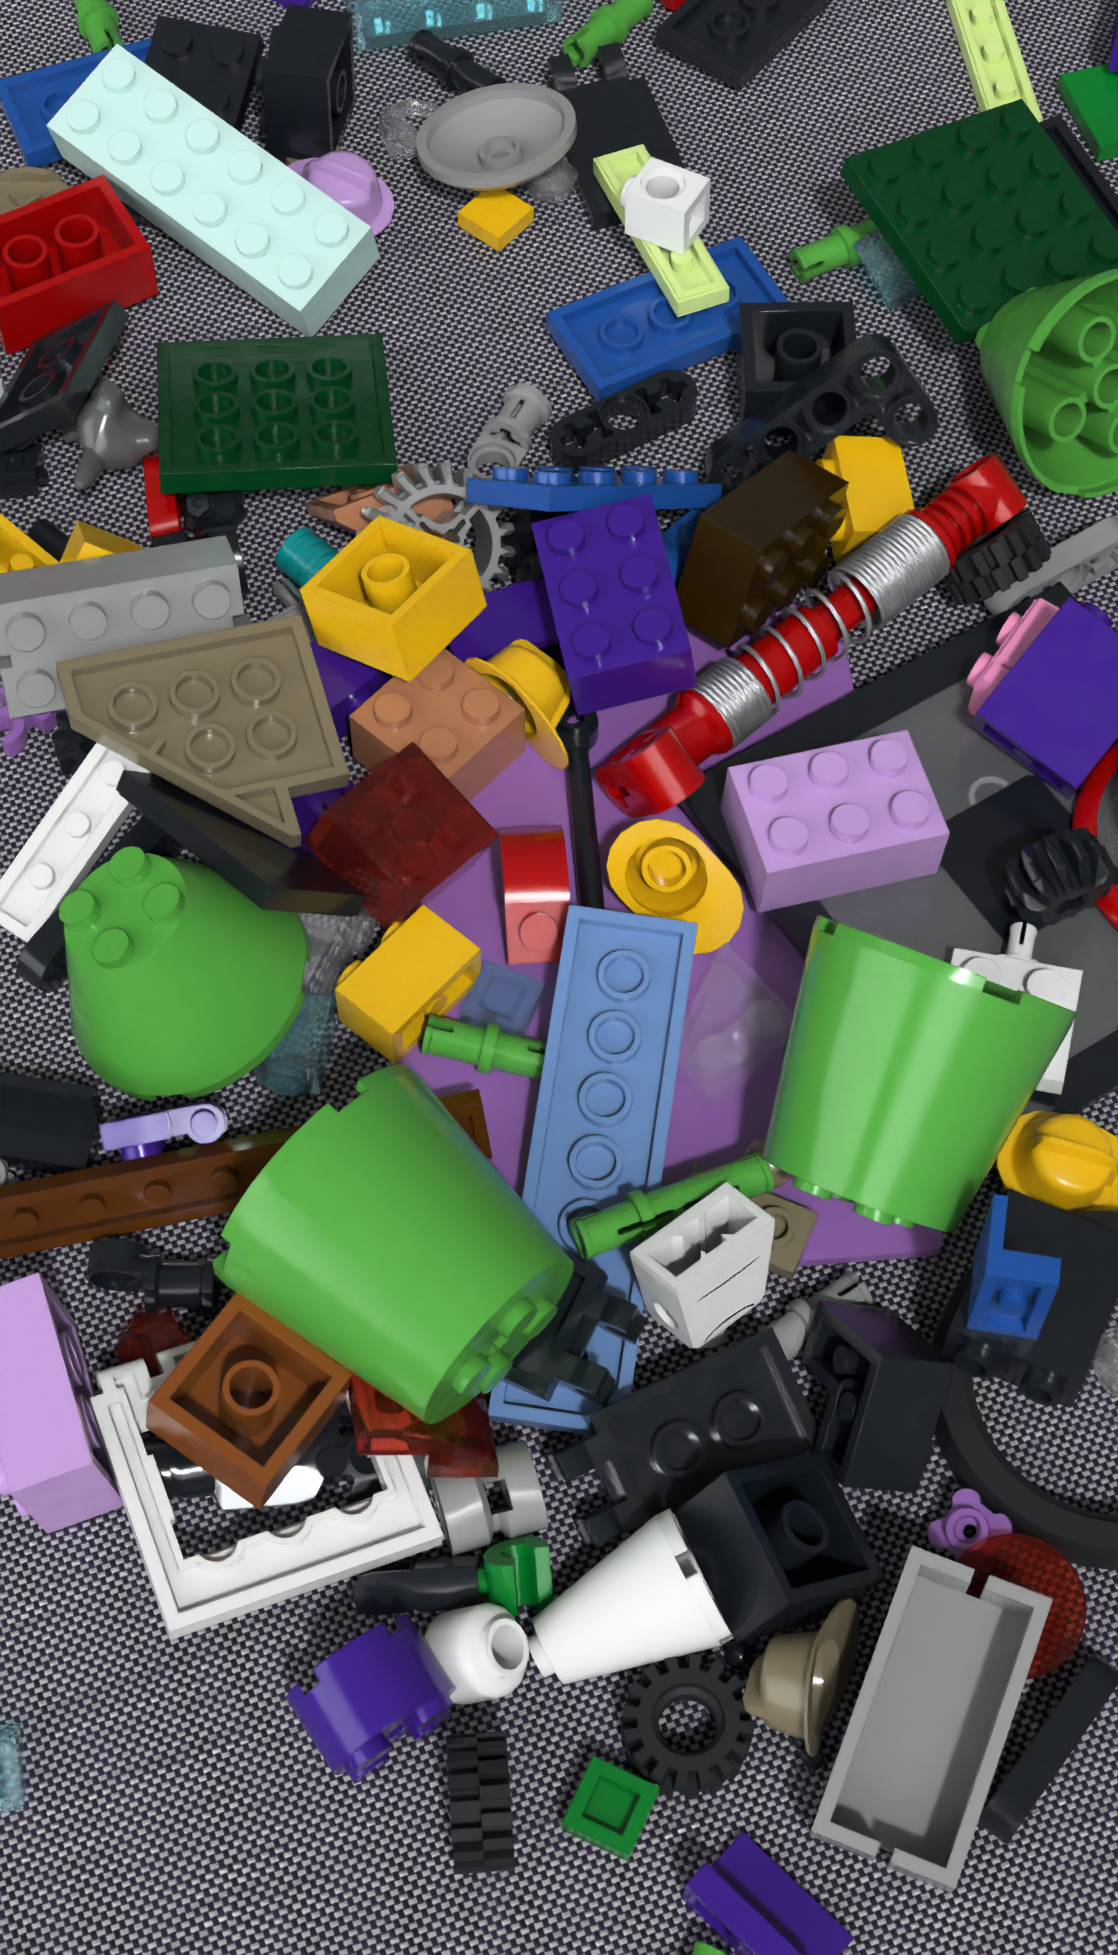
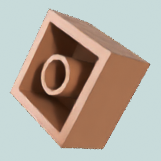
M445 648L411 682L396 676L392 677L349 715L353 758L442 827L525 751V708Z

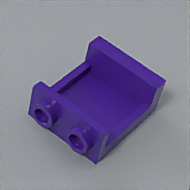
M1070 597L977 710L971 724L972 727L1068 800L1071 799L1086 780L1089 773L1118 738V633L1111 629L1113 626L1112 620L1100 608L1089 602H1083L1080 605Z

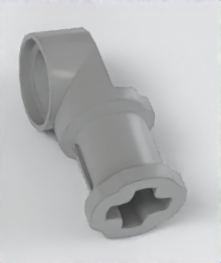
M518 383L508 387L503 397L504 406L496 417L487 420L480 436L469 451L467 468L473 471L474 478H492L481 474L477 470L485 463L494 462L511 467H519L531 448V436L539 425L547 423L552 413L550 401L538 388L525 383Z

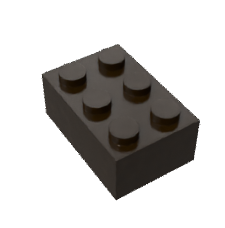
M788 450L699 516L676 590L684 623L725 647L730 648L749 632L752 634L758 633L759 628L766 623L772 613L777 609L782 610L784 607H789L798 592L807 585L814 587L823 577L829 564L830 558L824 554L829 539L837 533L846 516L847 510L842 506V502L849 482L799 454Z

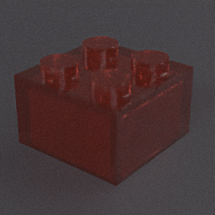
M412 742L326 809L304 843L323 863L366 895L363 906L387 931L394 922L397 921L400 924L405 919L407 920L423 904L426 906L473 867L498 837L499 833L422 750Z

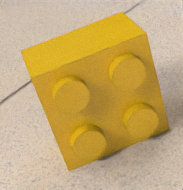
M380 515L299 589L319 646L408 682H411L487 607L472 549Z

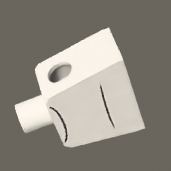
M725 1182L630 1251L631 1262L646 1310L657 1322L689 1348H713L720 1345L726 1339L727 1327L759 1304L765 1295L775 1219L728 1182Z

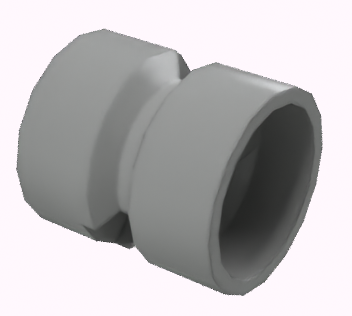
M523 1439L487 1449L481 1463L475 1464L467 1456L428 1466L438 1514L452 1556L489 1546L495 1532L501 1531L509 1539L548 1529V1517L540 1483L531 1454ZM498 1481L505 1506L490 1511L483 1484Z

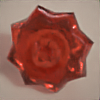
M140 1311L134 1315L129 1326L116 1336L118 1342L117 1366L143 1358L151 1378L161 1375L156 1360V1353L189 1343L191 1336L179 1328L170 1311L156 1315Z

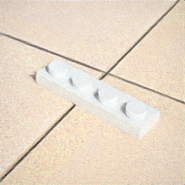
M96 742L0 879L1 927L28 943L33 935L60 907L63 899L68 894L74 892L82 883L133 810L134 806L119 795V792L116 790L123 770L152 772Z

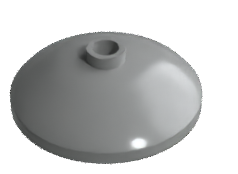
M530 83L495 84L463 93L438 107L421 125L416 138V148L419 161L424 170L430 176L449 186L469 191L507 189L529 182L553 168L573 145L577 135V120L574 108L569 100L553 89Z

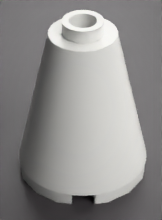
M669 1508L651 1518L533 1617L532 1623L536 1633L527 1637L530 1653L543 1677L546 1678L556 1673L559 1680L565 1685L662 1661L664 1658L678 1657L719 1647L734 1637L677 1517Z

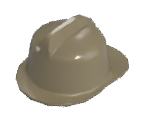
M847 1597L839 1600L831 1610L821 1629L787 1632L772 1637L765 1652L756 1659L751 1667L742 1698L745 1711L753 1716L762 1718L769 1728L805 1740L806 1752L810 1757H814L819 1751L824 1730L844 1695L855 1664L859 1642L860 1617L857 1604L851 1598Z

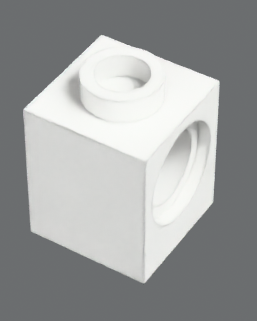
M650 157L637 176L632 175L628 178L621 193L620 205L622 208H625V234L684 255L709 221L711 178Z

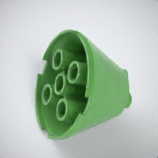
M1118 268L1041 288L1032 287L1026 292L1010 299L1000 308L992 321L982 326L977 332L976 346L980 350L981 374L1016 452L1029 474L1040 484L1058 494L1063 493L1078 495L1082 498H1095L1118 490Z
M125 847L117 851L110 861L104 863L87 876L76 891L68 894L63 899L59 907V918L64 923L70 1015L76 1044L88 1065L107 1084L128 1096L154 1101L155 1096L184 1094L188 1099H193L218 1091L239 1080L262 1063L286 1036L301 1010L305 999V994L301 991L306 962L311 961V948L307 931L297 912L262 910L208 865L144 853L139 847Z

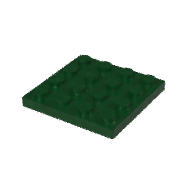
M1023 99L845 159L840 170V174L957 345L976 338L978 330L992 321L1004 304L1032 287L1041 288L1118 268V232Z
M382 334L157 343L159 479L161 494L180 493L183 495H197L202 492L234 490L251 493L262 489L299 488L312 490L321 486L357 485L360 487H373L378 484L392 483L391 475L397 471V458Z

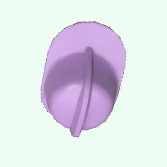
M334 151L320 158L313 157L298 160L287 166L372 228L374 236L381 234L391 223L395 209L392 192L385 182L377 177L369 162L358 154L348 151Z

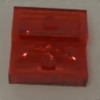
M352 1373L348 1393L357 1455H423L426 1478L498 1477L499 1463L485 1394L480 1392L465 1406L435 1424H427Z

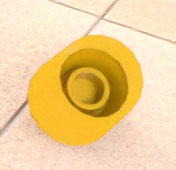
M525 639L515 640L488 661L479 658H467L464 662L466 665L525 708V739L534 750L555 768L566 769L569 765L568 754L555 729L570 704V685L565 671L559 664Z
M659 818L639 821L622 831L610 847L606 865L611 887L621 901L638 915L698 923L694 954L713 952L727 944L739 929L744 911L741 887L720 859L695 833L678 822Z
M1033 1111L1020 1116L996 1158L997 1171L1007 1190L1012 1189L1068 1213L1083 1211L1118 1212V1138L1079 1114Z

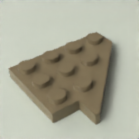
M301 614L56 662L57 677L71 729L291 848L301 846V831L291 798L348 786L349 771Z

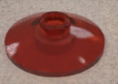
M1000 1534L975 1543L960 1555L956 1562L975 1569L966 1591L968 1595L979 1598L988 1576L992 1575L1053 1599L1026 1680L1051 1672L1072 1654L1080 1641L1085 1627L1086 1597L1076 1570L1062 1553L1038 1538L1022 1534Z

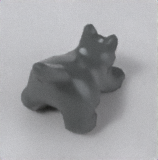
M107 378L102 380L100 384L88 393L87 401L83 404L78 414L77 422L67 428L62 436L66 442H80L83 448V454L74 478V485L79 490H84L95 482L101 469L132 468L143 460L147 454L159 449L158 426L132 409L125 399V393Z

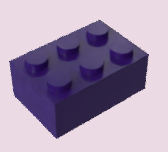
M651 493L531 523L565 669L578 716L698 686L692 650Z

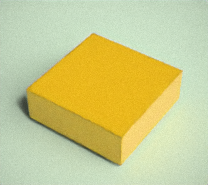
M505 189L481 191L457 212L459 227L498 252L534 222V207Z

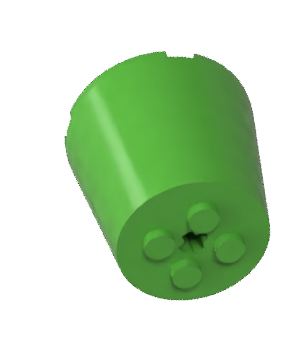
M817 915L811 932L762 1159L795 1176L792 1186L827 1200H831L834 1197L849 1203H854L855 1201L856 1203L852 1211L871 1220L892 1226L894 1222L912 1229L916 1223L936 1230L953 1233L1070 1030L1077 1012L1021 990H1012L988 981L987 977Z
M396 1064L378 1069L358 1080L356 1090L361 1094L339 1112L327 1103L305 1122L278 1150L249 1186L229 1217L221 1236L230 1244V1248L227 1254L223 1252L213 1260V1269L215 1275L228 1288L242 1295L295 1334L425 1423L435 1424L457 1412L480 1392L487 1394L502 1381L513 1365L512 1360L555 1316L558 1310L556 1305L572 1277L574 1263L420 1076L410 1067Z

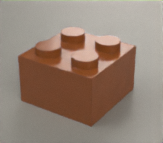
M236 1292L148 1401L146 1428L258 1510H261L344 1402L353 1374Z

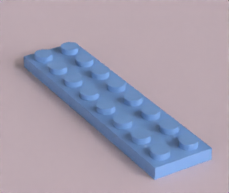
M569 905L522 1201L567 1255L605 1271L609 1279L602 1292L637 1305L639 1307L638 1314L642 1315L644 1300L630 1258V1251L640 1245L641 1242L637 1240L585 1261L574 1243L570 1229V1220L576 1217L581 1218L624 1202L625 1194L640 1189L646 1194L661 1187L698 923ZM597 1326L582 1359L607 1368L609 1370L608 1376L617 1381L607 1404L632 1391L639 1337L634 1345ZM501 1381L491 1390L488 1421L591 1436L592 1434L584 1415L602 1406L576 1394L559 1383L550 1402Z

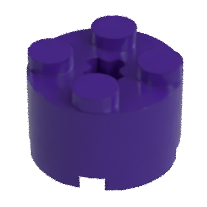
M403 1614L397 1616L395 1633L391 1635L384 1623L366 1631L330 1655L312 1670L320 1683L305 1695L297 1683L286 1696L288 1704L333 1774L340 1775L347 1772L353 1783L356 1784L375 1773L391 1759L387 1752L392 1748L391 1744L408 1732L417 1742L444 1725L452 1717L449 1710L454 1706V1703L450 1696L457 1688L410 1616Z

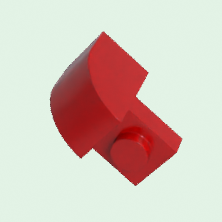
M561 825L498 829L508 965L560 962L570 901L563 828Z

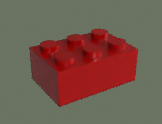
M104 175L0 215V344L7 355L29 347L33 340L115 299L122 308H125L159 294L151 246Z

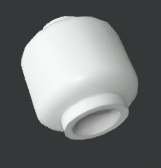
M483 1603L443 1612L428 1625L423 1637L457 1688L450 1696L453 1703L465 1705L507 1696L521 1683L527 1669L529 1658L527 1636L516 1617L506 1608L499 1605Z

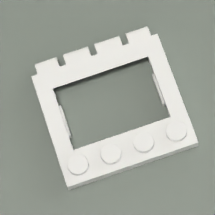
M197 1340L156 1353V1360L161 1375L152 1378L149 1375L143 1358L95 1373L100 1394L90 1397V1408L169 1640L442 1545L443 1532L390 1398L352 1373L345 1401L367 1458H371L383 1491L373 1494V1497L338 1509L334 1507L308 1516L306 1520L271 1532L265 1531L239 1540L238 1543L201 1556L198 1554L183 1559L172 1524H175L173 1510L153 1454L147 1455L140 1433L149 1431L146 1428L148 1401Z

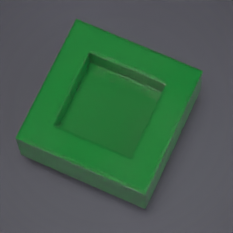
M593 1756L563 1819L562 1830L629 1862L659 1796L660 1787Z

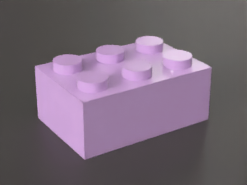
M908 730L728 767L720 810L758 913L932 875L938 871L950 832Z
M38 1272L0 1286V1494L3 1497L11 1495L22 1517L30 1515L49 1534L124 1505L90 1408V1397L96 1396L75 1321Z

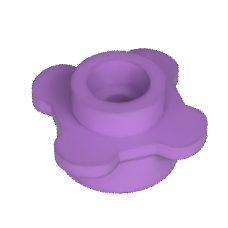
M961 1489L953 1495V1506L943 1519L935 1520L929 1525L928 1539L930 1544L936 1549H947L958 1559L960 1564L975 1569L973 1575H976L986 1570L988 1559L997 1552L1000 1544L1007 1542L1011 1538L1013 1527L1006 1515L1001 1513L994 1514L982 1505L981 1496L978 1492L972 1489ZM967 1525H974L976 1528V1534L972 1538H966L964 1535V1528Z

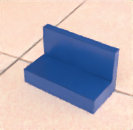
M994 1194L974 1253L966 1329L1037 1340L1059 1287L1062 1258L1003 1249L1008 1196Z

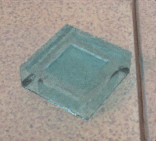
M486 961L460 1012V1020L463 1023L487 1028L488 1022L502 1025V1032L524 1037L545 995V983Z

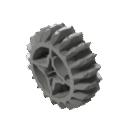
M438 462L432 474L426 463H416L413 465L412 480L403 471H396L391 475L396 493L384 486H377L375 488L374 495L383 504L380 510L364 506L361 510V515L366 519L373 521L380 515L423 532L443 534L445 540L464 546L465 535L473 523L476 537L474 560L483 592L495 591V588L489 583L491 577L506 580L509 577V572L497 565L500 556L508 558L513 557L516 553L513 547L501 544V536L509 535L515 528L511 522L496 521V517L502 514L506 507L467 502V478H474L473 471L468 468H460L453 476L450 463ZM440 493L458 502L451 511L443 510L433 520H430L424 514H418L411 508L413 504L422 498ZM363 529L357 530L355 535L357 536Z

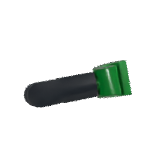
M533 1536L504 1540L486 1550L483 1555L484 1567L480 1565L479 1555L422 1558L416 1561L397 1560L360 1573L353 1588V1600L361 1612L367 1615L380 1616L411 1612L413 1610L417 1612L455 1610L481 1604L483 1596H487V1603L502 1606L513 1616L518 1617V1604L544 1609L553 1601L549 1545L546 1540Z

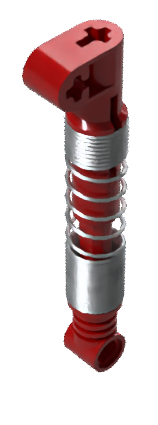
M996 452L989 453L964 468L946 484L947 489L920 510L909 509L904 514H900L855 552L827 573L828 586L831 590L829 595L825 596L818 590L808 588L805 591V602L808 607L800 606L797 609L784 607L782 609L783 620L774 628L762 625L759 628V640L753 642L750 646L741 643L737 645V658L722 657L697 677V687L682 690L676 696L675 707L596 770L598 783L612 804L628 817L637 818L662 813L683 801L706 780V775L699 767L702 762L712 754H725L737 747L779 712L781 698H797L802 693L805 679L819 680L825 675L827 661L840 662L846 658L849 643L858 644L868 640L872 629L880 630L944 578L955 567L954 561H956V556L961 551L966 549L981 535L999 527L1022 510L1028 501ZM811 593L821 599L815 606H813L809 595ZM861 624L867 627L866 633L861 638L852 639L848 637V633L857 625ZM843 640L845 644L843 652L838 657H833L838 653L837 642ZM821 667V670L817 674L811 675L814 671ZM798 685V689L793 693H790Z

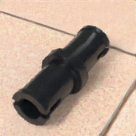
M421 29L416 32L408 44V49L411 50L407 53L409 60L420 64L437 75L440 84L451 91L459 89L466 93L481 87L506 83L503 77L495 75L475 62L471 52L462 47H451L427 29Z

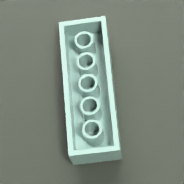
M119 44L112 48L46 125L64 159L92 179L104 175L120 200L307 337L314 336L380 258L372 228Z

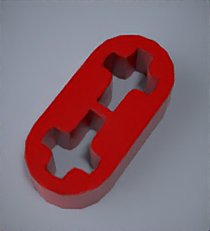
M159 455L145 456L143 458L150 536L183 530L181 508L179 506L180 493L161 494Z

